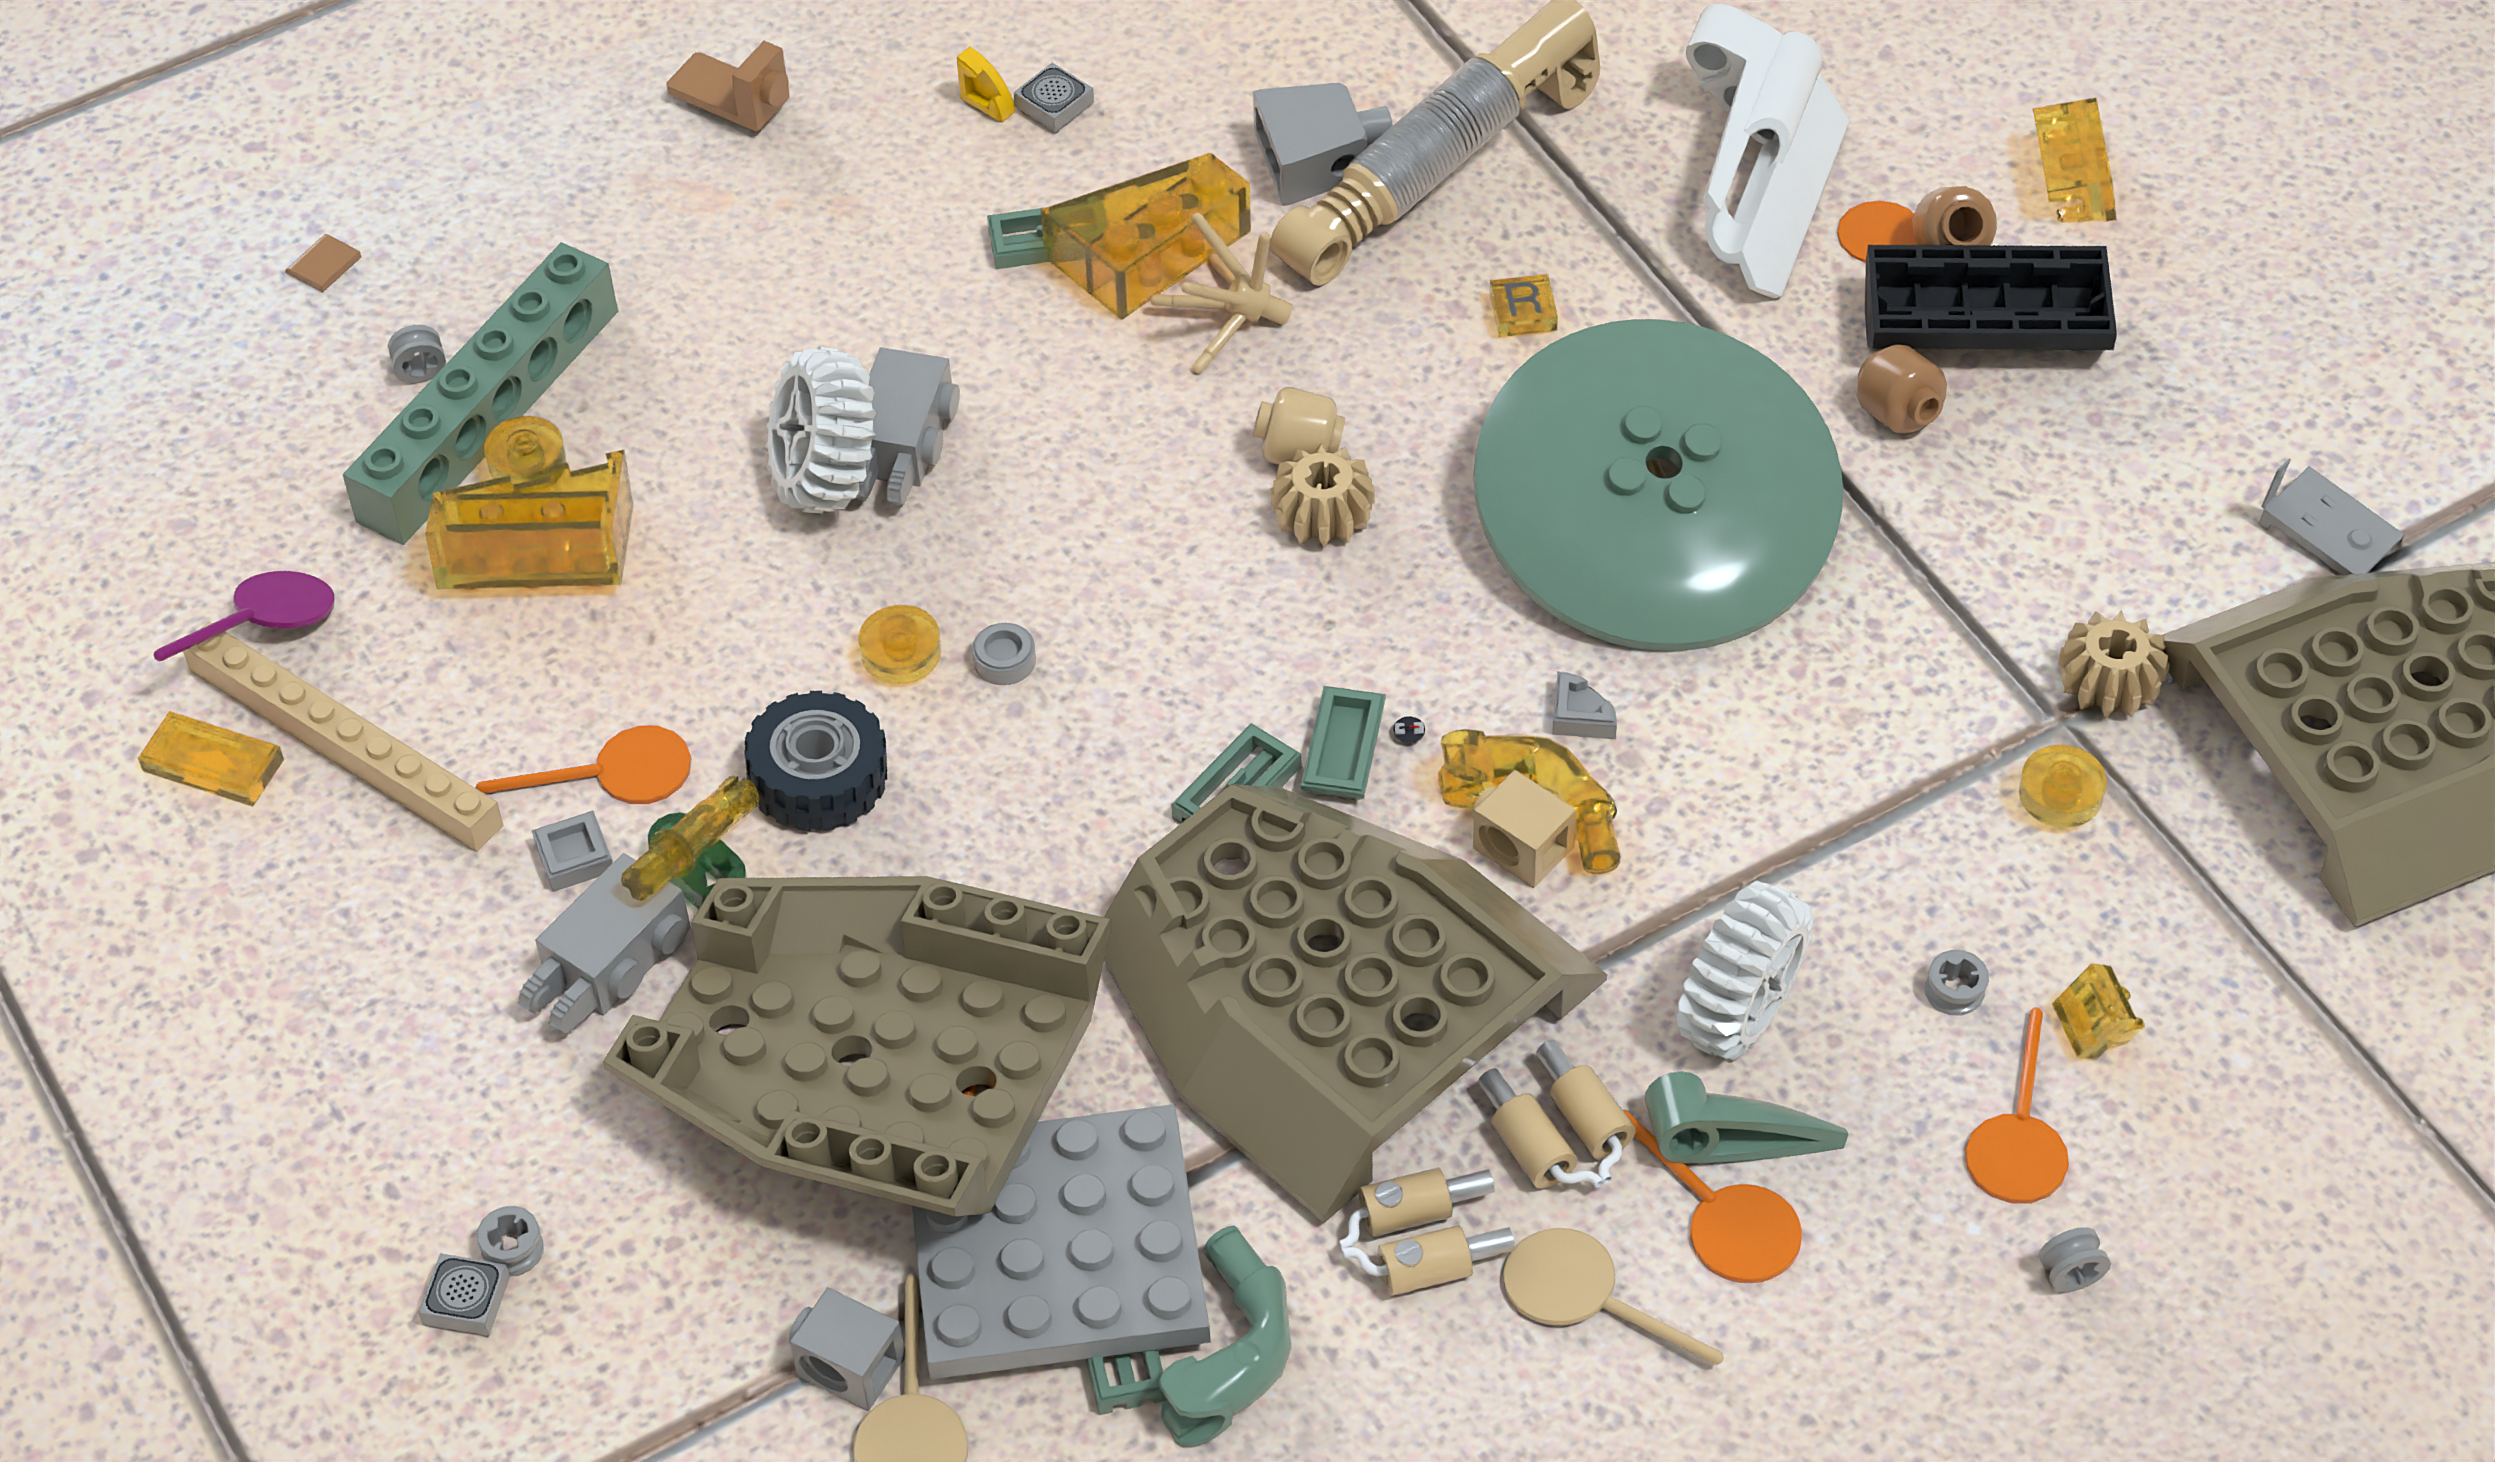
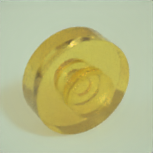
M520 416L506 420L495 427L485 441L484 453L489 473L494 481L507 489L529 491L544 487L561 474L566 464V452L561 432L552 422L541 417Z
M893 605L882 608L870 615L859 631L858 642L862 664L869 674L880 681L892 684H905L917 681L933 671L940 660L942 648L938 624L928 612L918 607Z
M2069 745L2047 746L2029 756L2023 766L2019 784L2020 801L2026 811L2042 823L2062 828L2079 826L2089 822L2100 811L2107 785L2106 773L2100 762L2083 749Z

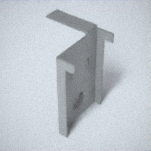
M2290 458L2277 469L2261 506L2264 510L2258 522L2259 525L2267 531L2271 524L2341 575L2368 573L2398 542L2401 543L2405 536L2397 528L2310 466L2277 496L2276 493L2291 461Z

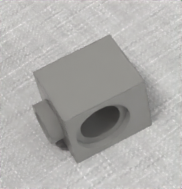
M829 1287L826 1288L813 1308L806 1307L800 1312L789 1335V1344L791 1345L797 1377L867 1411H870L905 1358L899 1321Z

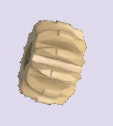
M1322 443L1316 453L1308 454L1297 448L1292 462H1279L1276 480L1273 481L1274 487L1271 488V506L1274 507V513L1277 514V521L1280 524L1281 531H1294L1299 544L1312 537L1318 538L1324 549L1330 538L1337 537L1349 543L1354 529H1366L1367 522L1370 519L1372 504L1375 503V486L1372 484V478L1369 477L1365 460H1351L1346 447L1334 454L1328 453Z
M2122 609L2113 620H2107L2095 611L2091 619L2088 620V624L2075 622L2073 629L2068 633L2064 647L2060 649L2058 660L2060 673L2063 674L2062 684L2064 685V693L2078 695L2080 710L2092 705L2101 707L2105 719L2116 708L2133 717L2140 704L2152 706L2154 700L2159 696L2162 683L2166 681L2169 671L2168 655L2164 654V635L2149 633L2147 619L2133 624L2127 622Z

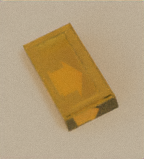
M169 711L139 755L138 761L143 772L253 807L284 761V757L278 745Z

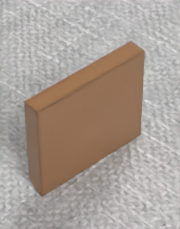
M324 234L286 268L285 273L324 292L361 258V253L342 241Z

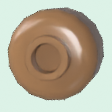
M1967 186L1940 187L1928 193L1917 205L1912 219L1913 235L1918 245H1991L1997 231L1996 213L1991 202L1980 191Z
M1892 345L1874 352L1862 364L1857 382L1859 404L1866 412L1893 432L1910 434L1921 430L1932 423L1942 411L1947 391V381L1944 373L1911 347Z

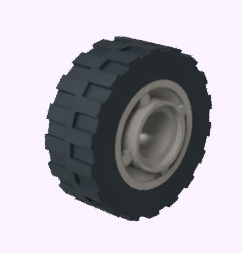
M822 690L810 691L808 694L801 695L795 693L786 696V699L778 703L774 701L766 707V711L761 716L757 715L752 721V729L746 733L744 741L749 793L752 800L758 802L759 810L766 816L770 815L775 818L776 823L785 827L788 825L795 826L801 831H811V829L834 830L836 826L842 824L847 826L856 822L857 817L863 813L868 814L875 807L877 798L882 797L885 791V780H887V753L884 729L880 730V722L874 712H868L865 704L857 699L852 701L846 698L844 694L837 692L827 694L822 693Z

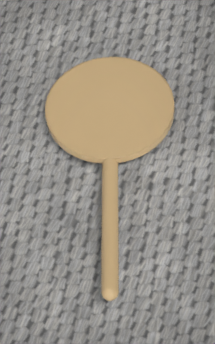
M1552 1228L1536 1232L1519 1242L1515 1246V1251H1511L1506 1260L1504 1286L1507 1296L1519 1312L1536 1322L1548 1325L1575 1324L1592 1317L1604 1308L1713 1364L1718 1365L1724 1360L1723 1353L1611 1297L1615 1286L1613 1260L1607 1249L1598 1240L1584 1232L1568 1228Z
M910 1274L905 1279L904 1395L895 1396L881 1402L862 1420L854 1440L855 1462H966L968 1440L966 1430L959 1416L946 1403L934 1397L919 1394V1278L914 1274Z

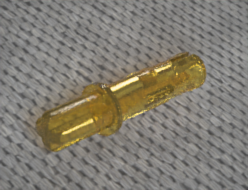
M728 776L714 792L691 809L671 829L657 831L649 841V850L622 872V886L630 890L632 898L641 901L646 900L673 877L681 878L687 876L695 868L697 857L714 845L740 819L744 818L758 806L759 794L755 785L745 778L739 782L738 776Z

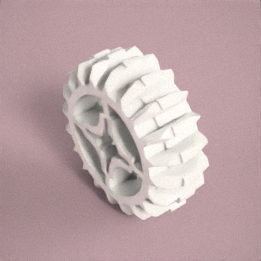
M805 348L802 352H795L790 362L785 363L781 370V380H777L774 384V400L769 403L771 410L770 419L765 425L768 429V442L765 445V449L769 452V460L766 467L768 472L772 474L771 485L773 490L777 491L780 502L788 504L791 508H801L803 512L820 514L823 511L835 512L837 509H845L850 500L855 499L857 496L859 482H863L867 477L866 464L873 457L870 448L872 438L876 436L873 432V419L877 412L872 409V400L875 393L873 387L868 386L870 376L868 370L863 368L859 357L851 356L850 353L839 352L838 349Z
M1756 880L1738 891L1735 899L1726 904L1721 917L1714 921L1713 929L1707 939L1702 941V948L1697 958L1692 962L1691 973L1683 984L1684 994L1678 1002L1677 1025L1680 1028V1035L1694 1042V1047L1710 1055L1714 1054L1727 1060H1736L1745 1054L1747 1048L1753 1049L1759 1036L1766 1031L1768 1025L1775 1018L1781 1005L1787 1000L1792 984L1798 979L1797 973L1801 964L1806 959L1805 950L1812 940L1813 915L1811 914V906L1797 899L1798 896L1780 886L1769 885Z

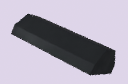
M1868 245L1865 273L1867 346L1872 349H1884L1896 344L1906 345L1912 349L2114 350L2117 330L2107 246Z

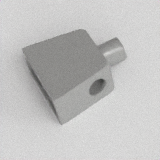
M1341 83L1280 87L1253 91L1254 133L1283 206L1306 200L1337 187L1343 180V170L1349 166V163L1367 148V145L1372 144L1393 126L1391 114L1387 106L1357 112L1347 86Z

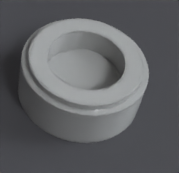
M1013 623L993 624L980 631L973 641L972 652L975 670L982 679L996 685L1018 683L1028 677L1035 667L1034 639L1022 626Z

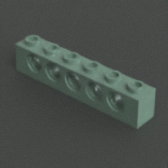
M560 242L342 474L357 523L402 545L407 543L618 313L609 263Z

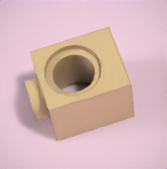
M1514 770L1497 787L1492 785L1486 788L1473 806V848L1533 888L1574 848L1576 809L1517 770Z

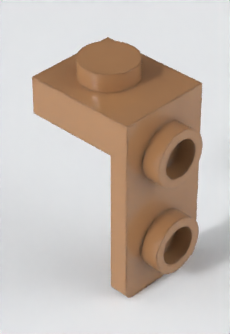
M763 41L738 68L704 53L696 52L666 83L669 95L756 132H759L790 98L789 79L786 75L783 48L767 41Z

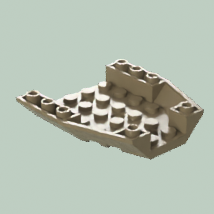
M2495 562L2314 577L2163 634L2164 654L2168 655L2167 662H2169L2168 672L2179 688L2185 690L2203 682L2209 685L2327 845L2328 850L2319 879L2354 927L2495 871ZM2420 672L2427 676H2436L2443 684L2438 686L2422 685L2414 680L2411 674ZM2311 715L2318 719H2326L2332 727L2324 730L2313 729L2306 726L2300 720V717Z
M1230 784L1137 858L1104 915V918L1111 919V931L1104 963L1181 1100L1323 1223L1358 1195L1359 1187L1373 1182V1151L1533 1014L1545 1006L1562 1019L1607 980V973L1465 860L1281 787ZM1223 859H1240L1248 864L1245 870L1232 875L1220 873L1214 868L1215 864ZM1316 935H1332L1342 942L1338 948L1329 952L1313 950L1306 943ZM1413 1013H1426L1433 1016L1438 1021V1024L1430 1030L1420 1032L1407 1028L1402 1021Z
M929 876L719 878L691 921L697 954L696 963L659 1021L637 1015L631 1016L603 1060L604 1069L762 1167L956 1217L990 1213L1091 1022L1111 931V919ZM729 1024L746 1026L737 1028L728 1035L716 1032L721 1027ZM851 1054H862L868 1057L859 1059L852 1065H844L838 1062L841 1058ZM978 1084L993 1088L985 1090L977 1096H969L962 1093L964 1089Z

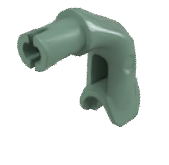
M1227 1226L1213 1234L1205 1244L1204 1250L1206 1252L1204 1254L1233 1290V1302L1244 1314L1251 1330L1235 1343L1200 1361H1197L1192 1355L1175 1361L1163 1372L1159 1384L1166 1399L1162 1404L1161 1418L1175 1441L1182 1447H1193L1207 1443L1232 1425V1419L1235 1414L1263 1396L1282 1376L1291 1352L1286 1283L1278 1268L1266 1266L1236 1226Z

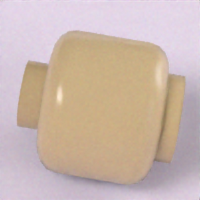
M1284 387L1277 393L1273 404L1261 401L1252 436L1263 439V457L1269 463L1279 465V462H1292L1297 448L1308 454L1316 453L1321 443L1328 453L1334 454L1338 451L1345 417L1337 415L1336 403L1330 397L1294 387Z

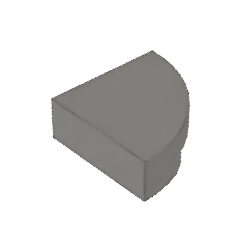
M1557 671L1552 735L1616 739L1617 718L1611 702L1605 700L1598 692L1589 687L1588 681L1583 677Z

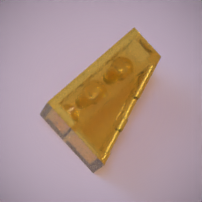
M1210 152L1041 209L1043 245L1047 250L1048 261L1119 319L1123 320L1148 303L1153 295L1161 294L1209 261V256L1216 253L1193 223L1192 215L1194 213H1201L1227 247L1251 232L1250 183Z
M625 450L605 453L607 460L605 464L570 471L568 462L548 466L550 476L513 484L509 475L433 493L425 535L436 589L474 590L478 588L621 585L634 506Z

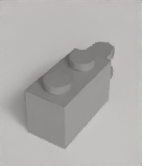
M880 347L869 373L870 380L868 385L873 387L875 394L872 400V409L877 412L873 419V432L876 436L872 438L870 448L873 457L867 461V477L863 482H859V492L855 499L866 501L877 479L888 481L886 494L889 505L903 507L912 486L921 487L929 464L936 465L940 459L943 446L942 428L946 419L953 420L956 416L960 389L959 385L952 384L949 358Z
M623 853L535 939L542 965L523 984V988L519 991L518 1004L535 1014L540 1012L541 1009L546 1008L547 1003H551L565 990L564 996L558 999V1002L554 1004V1008L550 1011V1021L548 1023L565 1035L567 1032L571 1033L574 1028L576 1029L577 1024L582 1023L594 1010L604 1016L620 999H625L636 991L644 975L664 954L673 953L684 941L691 925L683 890Z

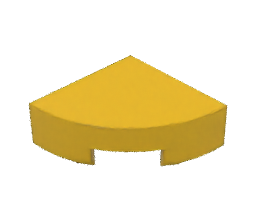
M971 46L960 53L956 58L961 99L1003 123L1015 113L1014 102L1004 80L993 65Z

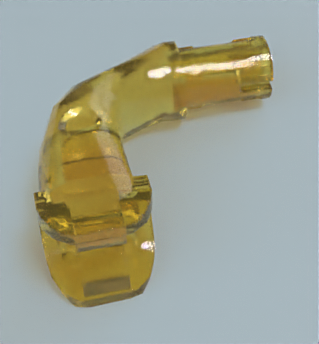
M1470 729L1455 730L1442 736L1440 745L1445 764L1438 772V781L1445 804L1457 808H1473L1476 800L1486 788L1492 785L1497 787L1514 770H1517L1544 789L1558 795L1561 800L1576 809L1575 830L1583 869L1586 872L1603 874L1613 871L1619 866L1621 856L1613 819L1617 814L1615 800L1567 747L1548 737L1525 734L1485 736L1484 731Z

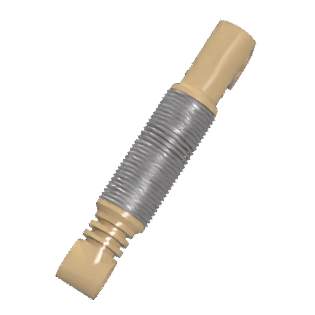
M1551 0L1491 53H1479L1474 58L1468 60L1432 91L1431 94L1353 159L1349 166L1343 170V180L1337 187L1328 192L1327 196L1321 198L1317 205H1313L1311 208L1302 205L1287 212L1273 230L1270 239L1272 253L1312 284L1317 286L1325 285L1335 279L1344 269L1351 255L1352 246L1359 243L1362 237L1368 235L1379 224L1390 225L1418 203L1450 173L1519 115V112L1525 108L1526 97L1537 88L1566 109L1575 108L1583 103L1595 88L1600 76L1597 34L1594 22L1588 12L1576 0Z

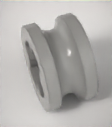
M411 325L398 330L389 339L387 347L392 359L394 373L400 380L408 383L430 381L446 364L440 336L434 328L426 325ZM420 352V355L414 356V353Z
M1964 950L1942 952L1933 959L1929 968L1928 978L1925 983V995L1934 1008L1945 1014L1962 1016L1972 1013L1981 1006L1985 997V990L1989 983V971L1984 962L1972 953ZM1958 976L1969 980L1967 986L1961 984L1956 990L1945 985L1946 980L1953 981Z
M517 1206L500 1207L491 1211L481 1221L477 1229V1242L481 1249L483 1260L506 1264L510 1277L520 1276L533 1269L539 1263L544 1252L539 1225L534 1215L525 1208ZM517 1232L518 1247L504 1250L503 1236L508 1233Z
M2083 1227L2065 1231L2049 1240L2041 1248L2038 1257L2044 1268L2051 1270L2049 1280L2056 1291L2073 1292L2086 1288L2100 1280L2109 1271L2111 1261L2105 1251L2098 1249L2101 1241L2094 1229Z

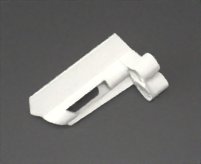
M1712 4L1702 11L1686 48V58L1701 79V87L1705 92L1709 91L1716 102L1729 113L1704 197V201L1709 207L1705 220L1706 238L1711 250L1718 259L1727 264L1739 263L1749 290L1776 299L1783 295L1846 132L1849 119L1838 99L1819 74L1822 68L1823 57L1819 46L1812 38L1797 31L1787 32L1782 35L1770 25L1733 6ZM1751 136L1763 145L1735 215L1732 218L1726 208L1725 199Z

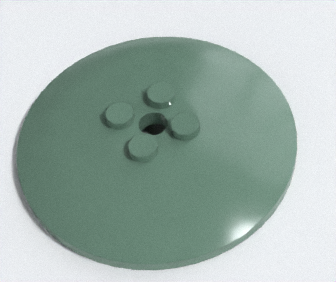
M1661 319L1614 321L1585 328L1549 344L1518 368L1501 388L1483 422L1475 453L1473 476L1478 516L1496 558L1511 579L1541 608L1563 623L1601 640L1637 649L1685 651L1708 648L1747 636L1770 624L1788 611L1817 579L1829 557L1838 533L1842 514L1843 483L1837 449L1828 426L1806 392L1787 372L1751 346L1726 334L1685 322ZM1655 458H1664L1674 463L1679 473L1672 478H1659L1650 473L1646 463Z

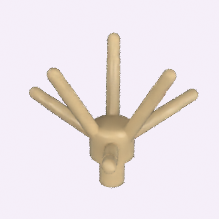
M1194 213L1192 215L1193 223L1216 252L1209 256V262L1230 284L1229 290L1184 282L1181 285V290L1183 293L1190 295L1156 294L1151 297L1150 302L1153 306L1225 309L1233 314L1193 364V371L1200 374L1245 319L1256 322L1262 316L1278 324L1285 325L1291 315L1293 305L1270 295V285L1263 282L1271 239L1269 233L1262 232L1259 235L1252 274L1250 276L1201 213Z

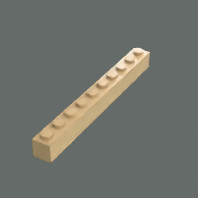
M208 621L202 628H204V627H206V626H208V625H210V624H212V623H211L210 621ZM223 632L183 651L190 671L472 850L479 851L504 826L497 801L229 633Z

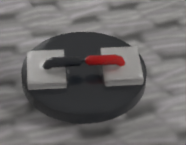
M1406 716L1396 721L1393 732L1399 741L1415 743L1424 737L1425 725L1416 717Z

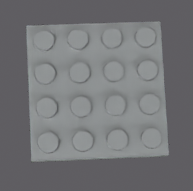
M1175 1104L1037 1122L990 1213L956 1217L912 1205L930 1380L1090 1359L1092 1357H1105L1211 1343L1210 1325Z

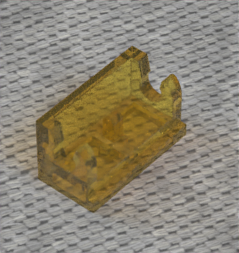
M2097 98L2033 108L2049 202H2066L2071 199L2082 200L2077 206H2065L2057 209V220L2062 223L2084 222L2105 218V222L2117 220L2113 181Z

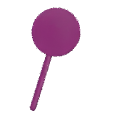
M272 571L252 576L240 583L234 591L233 602L236 613L155 650L153 656L156 661L166 660L246 621L280 629L299 628L317 623L326 618L333 610L335 604L334 592L323 580L301 572Z

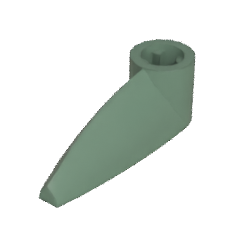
M1679 1071L1665 1074L1652 1082L1645 1092V1103L1659 1151L1664 1158L1675 1163L1751 1161L1825 1152L1844 1148L1849 1135L1843 1127L1785 1106L1738 1096L1706 1093L1705 1086L1700 1077L1689 1072Z

